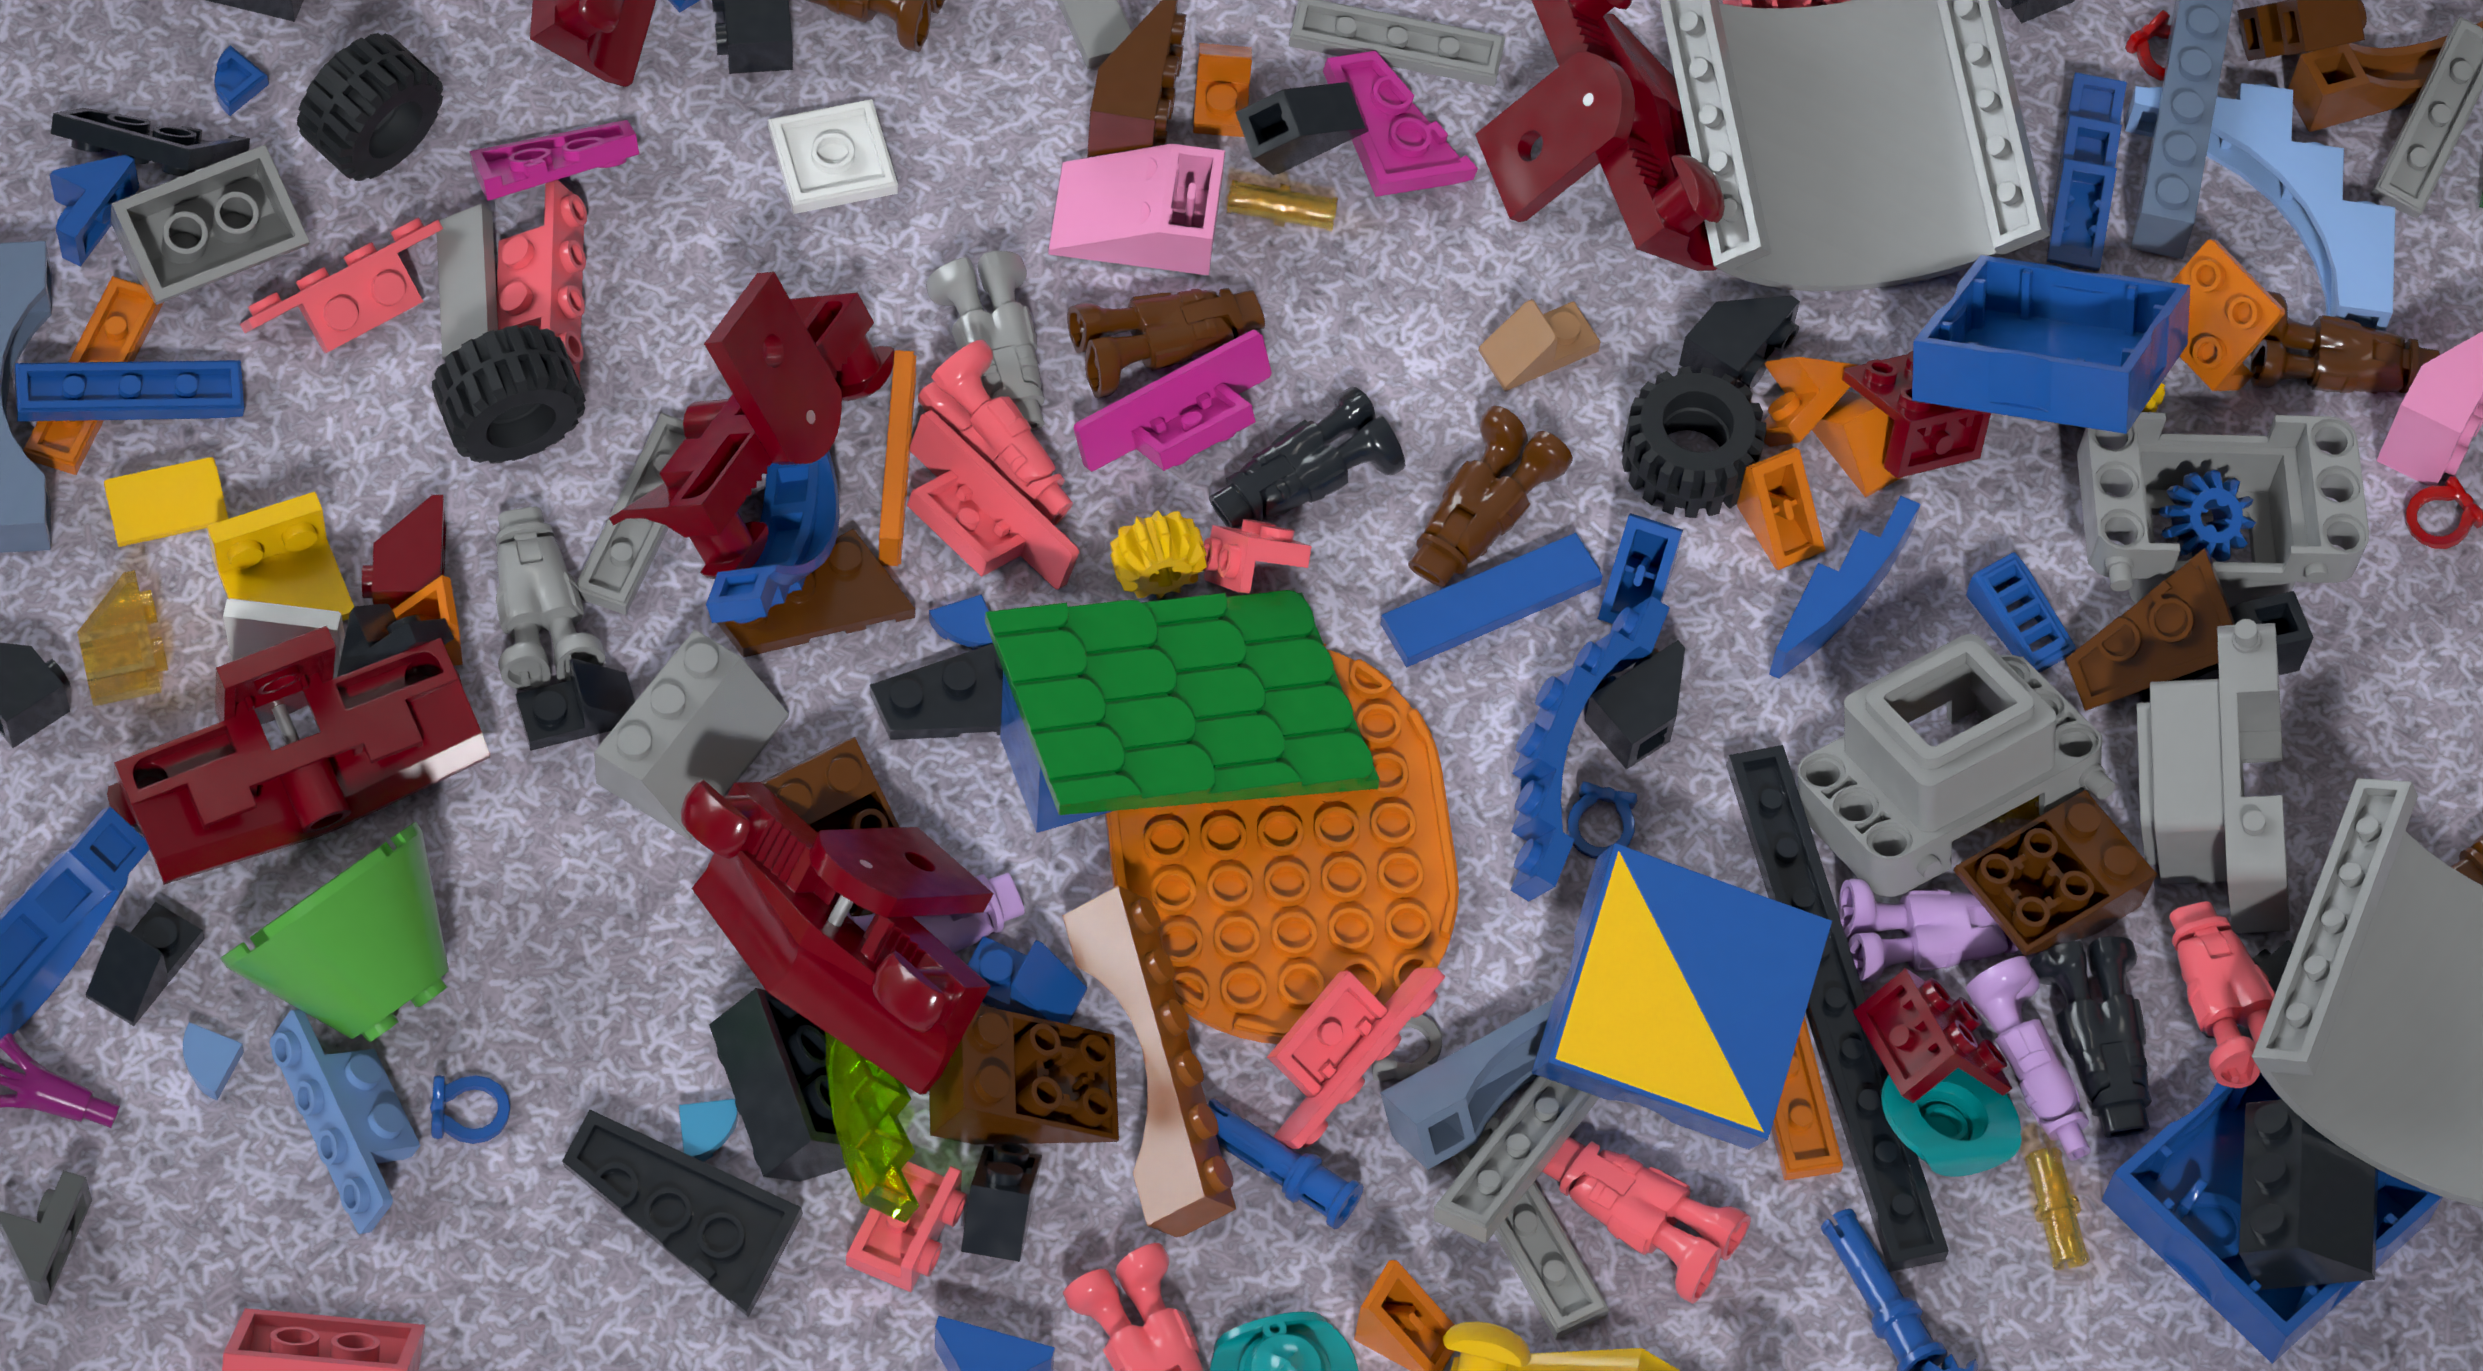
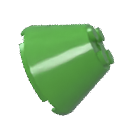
M415 821L390 838L397 847L395 850H392L389 844L385 842L249 937L256 946L251 951L243 942L223 955L220 959L226 968L348 1038L354 1039L362 1034L367 1042L373 1041L396 1025L399 1021L393 1012L411 1000L414 1006L419 1008L444 991L447 985L441 977L449 972L423 831Z

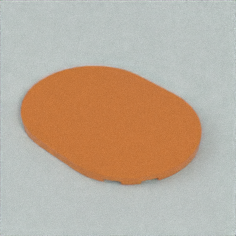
M1329 649L1327 650L1332 657L1337 678L1352 706L1353 716L1362 738L1371 751L1373 764L1380 779L1378 789L1117 810L1105 814L1113 887L1121 886L1137 895L1145 897L1157 909L1161 921L1158 932L1163 950L1169 956L1175 970V977L1172 979L1178 1002L1187 1014L1216 1030L1261 1043L1278 1044L1340 971H1350L1384 1006L1415 969L1438 968L1450 943L1458 910L1459 884L1443 772L1432 734L1419 711L1410 706L1404 697L1392 686L1393 682L1383 673L1362 659L1355 661Z

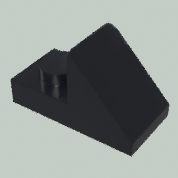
M389 604L355 606L349 615L337 677L441 638L445 645L453 640L454 637L445 618L421 620L419 615H411L397 620Z
M571 659L569 660L570 681L515 694L516 704L530 751L612 731L635 703L627 673L586 661Z
M155 902L131 932L117 925L111 931L87 989L86 998L130 1025L135 1026L205 939L203 930Z

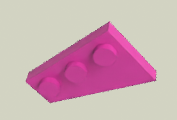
M1376 51L1327 58L1323 68L1327 83L1349 82L1352 85L1368 126V132L1351 140L1375 197L1474 180L1478 170L1475 164L1467 155L1459 157L1446 142L1448 133L1437 121L1430 123L1412 102L1415 95Z
M628 120L473 150L469 151L473 173L487 201L593 168L619 166L627 161L626 158L639 155V148L635 131Z

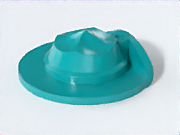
M1960 1068L1954 1070L1915 1103L1901 1096L1890 1075H1888L1884 1082L1881 1100L1889 1125L1898 1138L1925 1161L1933 1172L1939 1175L1959 1177L1989 1170L2010 1160L2021 1146L2022 1138L2020 1135L2021 1124L2019 1116L2008 1095L2002 1096Z
M1289 1312L1272 1315L1245 1323L1225 1332L1214 1345L1210 1371H1359L1354 1353L1345 1338L1322 1315L1316 1312Z

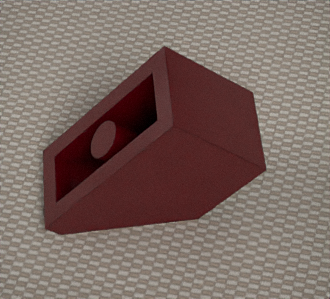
M431 495L373 543V565L362 566L363 599L372 598L373 605L389 604L393 610L441 575L445 576L447 520L444 495Z

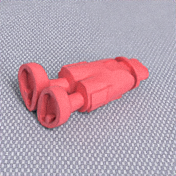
M976 340L958 350L935 370L931 376L934 382L921 390L918 395V402L926 412L932 410L948 426L953 428L985 461L990 463L1004 479L1021 495L1027 498L1055 526L1064 518L1073 505V502L1061 488L1065 480L1060 473L1052 476L1055 471L1053 461L1030 431L1032 429L1013 400L1009 396L991 399L988 395L981 377L989 369L993 361V351L985 340Z
M2205 901L2179 907L2169 915V919L2176 931L2172 937V943L2177 951L2182 971L2181 975L2187 985L2188 1002L2201 1032L2205 1031L2208 1036H2213L2216 1039L2217 1047L2209 1057L2210 1070L2217 1082L2222 1086L2230 1088L2248 1087L2257 1080L2260 1074L2252 1054L2273 1002L2275 992L2269 983L2267 975L2257 964L2255 965L2246 947L2231 929L2228 919L2218 916L2211 902ZM2237 1024L2249 1029L2253 1040L2242 1036Z
M1569 1136L1542 1172L1560 1182L1559 1191L1566 1196L1570 1195L1571 1199L1579 1207L1607 1226V1230L1617 1240H1622L1626 1245L1643 1255L1647 1253L1652 1254L1657 1248L1663 1251L1677 1266L1675 1280L1677 1293L1684 1300L1692 1304L1696 1303L1710 1285L1720 1258L1727 1261L1742 1242L1749 1228L1751 1217L1736 1207L1724 1206L1716 1208L1690 1199V1186L1664 1173L1662 1170L1653 1167L1648 1169L1642 1163L1624 1153L1619 1154L1610 1150H1602L1598 1154L1600 1150L1599 1144L1592 1141L1587 1146H1584ZM1680 1221L1699 1233L1702 1238L1690 1235L1673 1225Z
M1160 1243L1147 1244L1132 1251L1119 1262L1115 1271L1123 1290L1132 1300L1145 1323L1143 1326L1139 1327L1131 1324L1121 1304L1118 1289L1109 1271L1106 1269H1096L1078 1277L1063 1291V1295L1071 1310L1078 1314L1092 1317L1110 1337L1103 1351L1115 1371H1205L1198 1357L1199 1346L1197 1337L1194 1335L1186 1315L1178 1309L1165 1307L1161 1295V1279L1168 1270L1169 1256Z

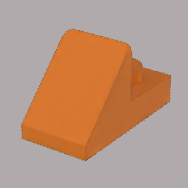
M1199 43L1193 133L1244 137L1235 112L1248 106L1252 47Z
M1789 357L1766 361V368L1785 394L1777 398L1768 408L1770 415L1763 421L1766 422L1764 443L1769 447L1800 443L1851 387L1842 380L1844 369L1857 366V364L1805 357Z

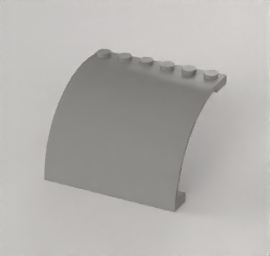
M1659 0L1691 157L1705 164L1714 174L1724 197L1725 208L1722 219L1718 223L1704 220L1714 267L1739 279L1768 287L1802 291L1865 290L1912 283L1970 268L1980 255L2000 257L2050 236L1996 0H1851L1835 4L1799 8L1741 7L1722 4L1718 0Z
M2357 778L2252 1058L2264 1078L2281 1099L2316 1131L2340 1148L2382 1172L2422 1190L2483 1209V885L2448 866L2405 831L2418 798L2411 781Z

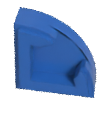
M229 46L218 59L214 86L216 87L215 93L217 92L216 97L220 106L231 116L267 87L269 81L268 76L232 46Z
M982 594L929 610V621L932 627L945 640L950 639L960 645L972 647V650L993 644L985 624V612L989 610Z

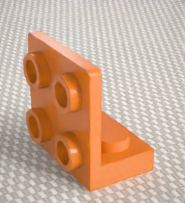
M2210 239L2203 244L2171 281L2172 283L2190 285L2188 343L2179 357L2212 391H2234L2241 389L2254 375L2242 362L2284 316L2285 310L2219 241Z

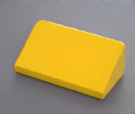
M213 457L118 476L104 481L118 547L205 529L207 525L228 519L219 474Z

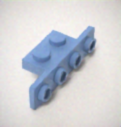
M299 1009L290 1010L270 1038L269 1043L273 1059L281 1068L290 1087L296 1108L304 1117L317 1145L319 1157L326 1164L340 1194L344 1210L349 1214L358 1234L370 1233L393 1204V1198L377 1163L405 1160L412 1157L421 1145L375 1049L325 1055L305 1012Z

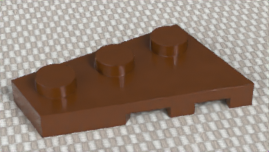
M851 529L836 538L830 556L820 567L806 576L802 590L787 594L785 603L770 607L767 617H761L748 623L727 621L718 622L717 624L742 657L745 658L809 643L810 639L841 631H845L846 634L865 630L867 625L893 619L896 622L915 618L916 609L857 532Z
M2207 548L2201 550L2188 563L2169 578L2162 581L2124 614L2118 616L2066 658L2085 711L2149 689L2150 682L2171 681L2219 663L2217 626L2236 624Z

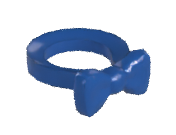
M1583 781L1578 788L1581 799L1573 805L1567 819V834L1575 839L1573 846L1581 854L1593 859H1597L1601 853L1612 846H1593L1587 843L1579 831V820L1582 814L1594 806L1598 800L1615 804L1616 811L1623 824L1621 837L1615 843L1629 847L1635 833V819L1631 809L1638 802L1637 794L1616 791L1611 787L1603 788Z
M434 1076L433 1100L430 1105L432 1138L441 1139L444 1133L459 1142L470 1144L491 1140L499 1135L507 1125L510 1115L508 1095L500 1084L487 1077L467 1076L446 1085L445 1076ZM479 1090L493 1097L497 1103L498 1111L490 1124L483 1128L471 1129L460 1125L453 1118L445 1115L446 1102L455 1099L466 1091Z
M2199 1178L2195 1181L2187 1195L2179 1200L2177 1208L2172 1214L2197 1237L2192 1221L2188 1217V1213L2193 1207L2219 1208L2227 1212L2233 1218L2237 1228L2235 1240L2230 1245L2221 1248L2205 1245L2223 1262L2233 1260L2239 1254L2241 1206L2235 1200L2225 1195L2206 1192L2205 1189L2208 1182Z

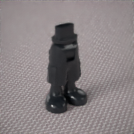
M1352 386L1338 394L1334 402L1335 408L1329 415L1317 424L1312 420L1308 422L1303 420L1283 435H1279L1272 442L1271 446L1252 456V459L1239 472L1227 477V486L1209 496V501L1227 527L1239 528L1242 526L1243 519L1263 522V516L1267 520L1287 513L1304 503H1312L1323 499L1326 495L1341 489L1348 483V469L1356 465L1371 462L1384 475H1395L1403 470L1406 465L1402 448L1389 423L1382 415L1376 418L1371 400L1363 391ZM1349 433L1352 436L1336 448L1327 446L1343 435Z
M2116 936L2095 939L2089 944L2086 954L2081 941H2071L2048 948L2037 954L2030 961V966L2035 970L2039 983L2051 986L2058 985L2065 997L2067 1006L2056 1015L2064 1041L2063 1045L2069 1057L2074 1060L2083 1091L2088 1101L2092 1103L2090 1106L2092 1115L2101 1118L2104 1135L2107 1138L2135 1135L2148 1131L2150 1125L2145 1108L2152 1102L2148 1091L2147 1060L2144 1051L2146 1028L2144 1027L2139 999H2134L2132 995L2126 992V973L2136 965L2138 956L2131 939ZM2087 962L2090 973L2098 979L2103 998L2102 1004L2091 998L2087 976Z

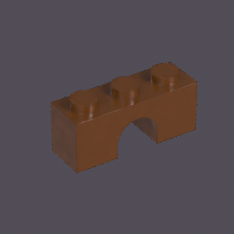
M2284 0L2237 10L2245 55L2248 61L2285 54L2305 53L2365 40L2363 29L2366 26L2367 16L2361 0Z

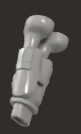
M991 251L984 253L980 257L978 273L984 291L990 295L994 308L992 314L984 311L977 290L975 271L969 258L955 259L941 266L927 279L926 289L928 296L934 303L943 306L954 305L960 318L951 330L958 350L976 340H985L993 351V361L989 369L981 377L988 395L991 399L1009 396L1023 417L1028 421L1032 428L1030 431L1042 428L1045 423L1040 407L1044 404L1045 397L1041 390V378L1035 353L1037 350V335L1028 307H1023L1020 303L1016 302L1015 289L1020 287L1027 277V270L1023 259L1018 254L1008 251Z
M526 507L502 512L498 516L500 531L495 538L498 550L497 567L499 578L496 604L499 623L503 632L515 638V644L507 648L501 654L498 661L502 680L508 686L527 691L549 685L551 673L548 658L544 648L541 646L539 631L542 628L550 631L554 648V664L559 683L571 680L569 660L571 659L603 666L605 651L601 641L592 634L577 633L575 630L576 624L581 621L584 614L578 592L579 588L573 577L567 572L559 545L554 538L553 528L550 524L544 523L542 510L539 507Z

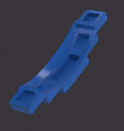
M829 451L821 459L813 463L798 465L772 463L770 466H767L765 495L760 522H764L768 527L767 543L758 561L751 568L717 573L706 602L712 623L727 621L748 623L761 617H767L770 607L785 603L787 594L802 590L806 576L820 567L830 556L838 534L840 509L838 485Z
M1653 596L1632 609L1626 607L1614 621L1608 635L1595 643L1589 641L1583 646L1574 661L1573 668L1557 678L1551 676L1545 681L1536 696L1535 704L1540 708L1535 720L1525 728L1518 739L1516 751L1520 753V756L1512 774L1521 779L1520 794L1515 803V810L1519 811V814L1511 832L1527 842L1516 856L1514 868L1518 870V873L1510 891L1528 902L1556 887L1575 840L1563 832L1561 796L1567 750L1576 722L1587 700L1601 680L1625 670L1652 653L1670 609L1669 606Z
M111 806L102 809L67 851L58 854L24 894L19 898L13 899L0 914V1039L7 1033L14 1034L64 980L119 899L128 883L129 873L149 851L144 837Z

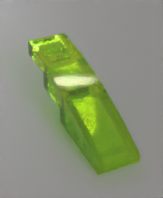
M826 1032V1069L832 1115L844 1163L859 1200L866 1206L906 1223L920 1205L901 1170L915 1154V1150L897 1116L912 1099L903 1083Z

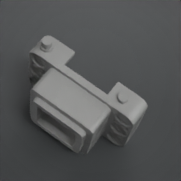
M2141 412L2127 434L2092 428L2085 429L2077 452L2088 565H2091L2097 573L2110 578V588L2112 590H2129L2130 597L2135 603L2139 602L2152 589L2189 562L2177 561L2180 553L2179 543H2155L2152 515H2160L2158 511L2163 506L2175 505L2166 491L2170 486L2174 485L2184 487V476L2197 472L2203 478L2207 471L2217 470L2221 473L2222 482L2235 478L2240 481L2239 490L2235 497L2249 496L2253 499L2252 505L2242 509L2243 516L2251 517L2256 522L2253 528L2248 529L2252 563L2213 562L2229 608L2244 601L2290 592L2295 582H2343L2352 577L2369 541V526L2358 439L2355 430L2346 421L2331 416L2275 415L2267 436L2163 434L2162 430L2166 422V413ZM2101 445L2109 446L2112 449H2107ZM2106 492L2113 493V494H2115V495H2117V496H2119V497L2111 496V495L2107 494ZM2327 497L2333 498V499L2337 500L2338 502L2332 501V500L2328 499ZM2208 509V512L2202 513L2201 516H2213V514ZM2110 540L2119 541V542L2123 543L2124 545L2115 544L2114 542H2112V541H2110ZM2333 545H2338V546L2342 547L2343 549H2338V548H2336V547L2333 546Z
M2242 619L2236 625L2217 626L2219 679L2150 682V702L2137 703L2140 820L2144 856L2149 865H2159L2161 884L2228 882L2231 927L2235 933L2290 931L2283 795L2244 797L2243 763L2283 762L2275 623L2256 624L2250 619Z
M1974 634L1962 635L1849 694L1844 700V736L1808 754L1798 765V792L1809 826L1859 879L1869 884L1872 892L1885 897H1895L1904 894L1951 869L1952 842L2038 795L2039 814L2043 815L2084 790L2089 794L2093 793L2098 799H2105L2114 791L2115 783L2105 774V769L2101 766L2102 735L2023 656H1999L1981 637ZM1946 703L1947 718L1951 724L1975 711L1985 720L1937 746L1929 745L1908 724Z

